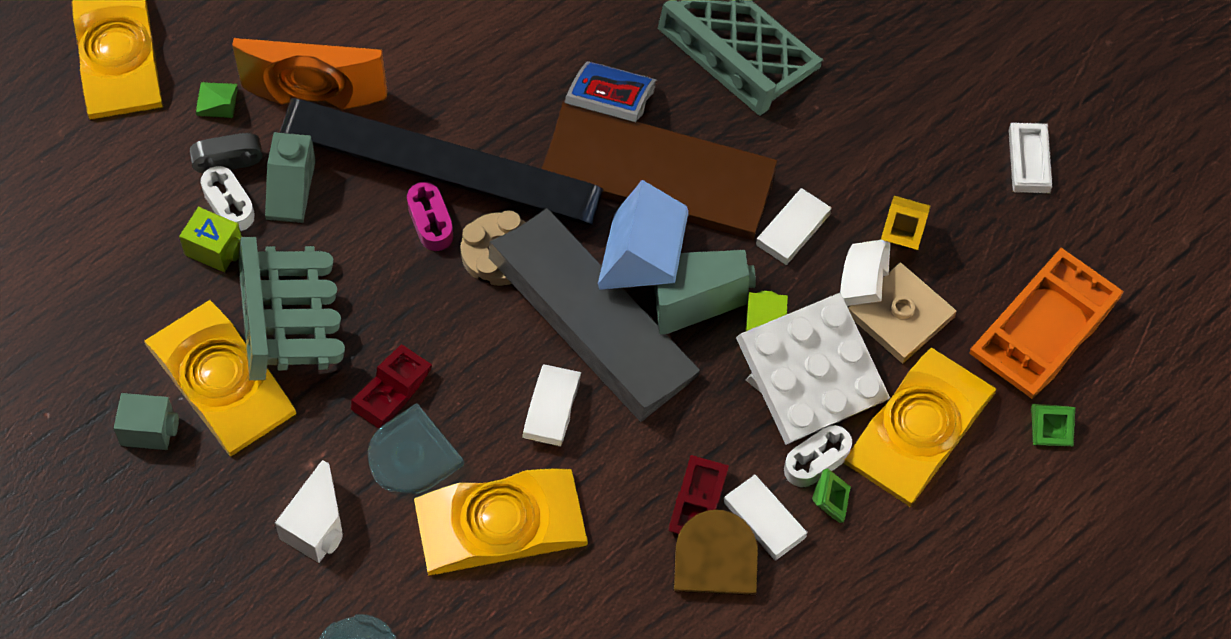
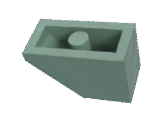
M273 133L267 163L266 220L304 222L315 165L311 136Z

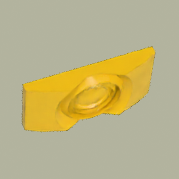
M72 0L73 21L80 57V73L89 120L163 107L147 0Z
M210 300L144 340L147 348L230 457L296 415L295 408L268 369L265 380H249L246 344L232 322Z
M931 347L910 369L887 404L870 421L846 457L844 464L911 507L994 396L997 389Z
M572 469L524 470L497 481L486 483L459 482L414 499L428 576L588 545Z

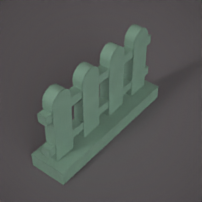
M241 237L238 266L249 380H265L267 365H277V370H288V365L318 364V370H328L329 364L341 362L345 351L343 342L334 338H326L325 335L333 334L339 330L341 316L336 310L322 309V305L331 304L335 301L337 286L330 280L318 279V276H325L331 273L333 257L327 252L315 251L314 246H305L304 251H276L275 246H267L265 252H258L256 237ZM260 276H268V280H261ZM279 276H307V280H279ZM263 305H271V309H264ZM282 305H310L311 309H282ZM314 334V339H285V335ZM266 335H274V339H267Z

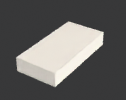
M1011 123L1009 127L1013 192L1050 193L1052 189L1048 124Z
M801 188L759 235L756 245L787 265L830 216L832 208Z
M753 475L724 497V504L733 514L742 518L749 525L756 540L775 561L807 536L806 530L756 475Z

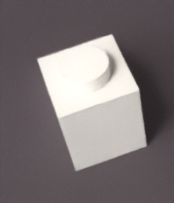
M323 460L275 522L280 540L318 563L326 553L331 554L336 550L343 536L330 466Z

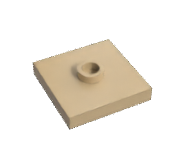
M901 262L889 272V275L883 277L882 301L851 305L848 308L853 320L902 364L953 320L957 312Z

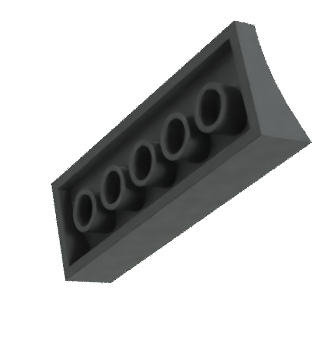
M548 208L518 228L490 241L488 258L640 422L699 376L700 370L666 334H659L658 325L623 288L599 290L598 281L602 266Z

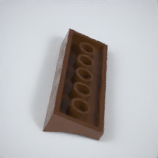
M563 102L542 169L597 185L603 188L601 198L621 204L637 185L644 180L686 205L688 208L687 222L754 240L775 179L777 160Z

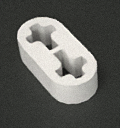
M215 166L206 170L201 177V186L204 196L217 215L238 223L240 231L246 230L252 225L255 216L250 198L228 168ZM219 181L222 185L225 184L226 192L222 194L217 186H213V183ZM234 204L237 210L242 211L243 214L237 217L234 213L230 212L229 205Z
M835 425L823 428L788 453L784 466V474L787 480L798 487H808L820 479L823 469L833 471L845 462L846 457L851 451L852 437L847 430ZM827 440L833 444L838 441L841 443L839 452L837 449L831 448L824 454L822 453L826 449ZM814 459L810 464L809 473L803 469L795 470L796 461L803 465Z

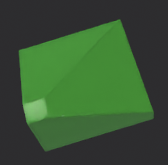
M201 82L196 116L233 118L238 85Z
M1032 404L1033 445L1074 447L1075 407Z

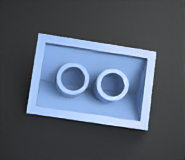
M642 180L614 213L598 281L599 290L675 283L688 218L687 206Z

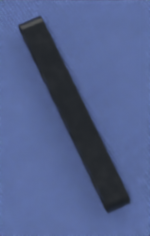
M290 98L280 133L309 135L314 146L542 212L548 208L554 216L586 225H593L603 193V188L582 180L297 98Z

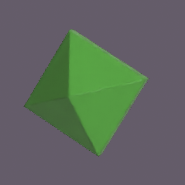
M823 469L812 500L833 519L842 523L845 520L851 487L829 469Z

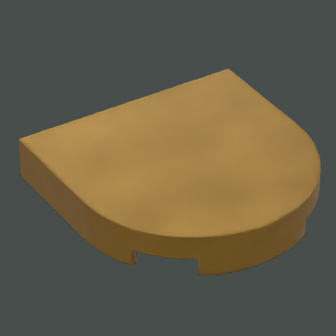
M709 510L692 517L680 531L676 543L674 591L755 595L758 550L755 535L749 525L739 516L724 510Z

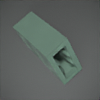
M745 250L681 253L675 283L654 285L659 334H669L748 304L749 288H755L756 277L754 265L747 264Z

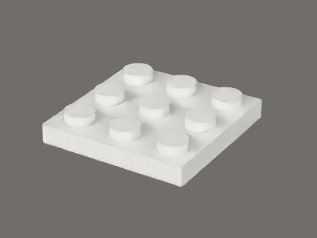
M841 293L743 332L736 337L785 445L890 399Z

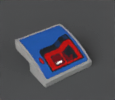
M587 61L572 82L566 95L565 103L636 122L644 113L646 100L654 93L656 79Z

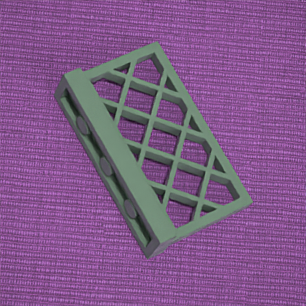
M669 0L663 4L658 29L759 116L770 109L771 103L775 98L818 70L822 65L823 60L751 0H730V2L716 0H681L678 2L676 0ZM688 9L705 10V18L695 17ZM711 10L730 12V21L711 19ZM736 13L749 14L755 19V23L736 21ZM711 29L730 31L731 40L721 39ZM736 32L754 33L756 42L736 40ZM761 34L775 36L780 40L781 45L762 43ZM737 51L756 52V61L746 60ZM762 53L781 55V64L762 62ZM787 56L800 57L807 64L804 66L788 65ZM763 72L782 74V81L774 84Z

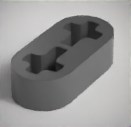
M240 133L205 139L194 143L190 147L192 168L199 173H204L209 168L215 166H223L229 170L249 167L259 163L263 157L260 138L252 133Z

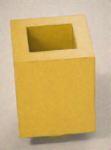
M894 196L881 240L918 250L930 206Z

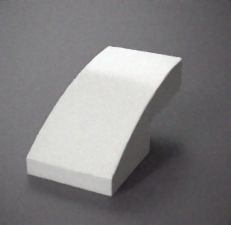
M876 240L851 245L844 265L840 290L847 306L882 301L883 276L889 275L890 242Z
M543 364L527 414L522 438L557 446L562 445L570 421L571 408L580 385L581 372Z

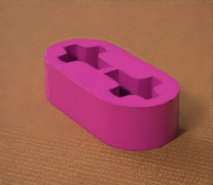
M417 183L409 189L407 202L420 242L429 250H443L453 240L452 221L438 188L432 183ZM425 197L427 201H430L431 210L425 211L423 204L419 202V198ZM435 222L437 229L442 231V235L435 237L434 233L430 230V223Z

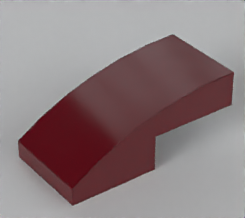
M401 344L377 366L376 377L351 400L350 409L382 430L412 397L431 371L432 364Z
M690 455L681 490L678 492L669 524V532L679 534L692 517L705 511L718 509L729 465Z

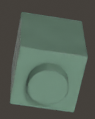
M121 393L113 429L120 446L168 450L170 436H176L179 416L177 412L173 411L169 397Z

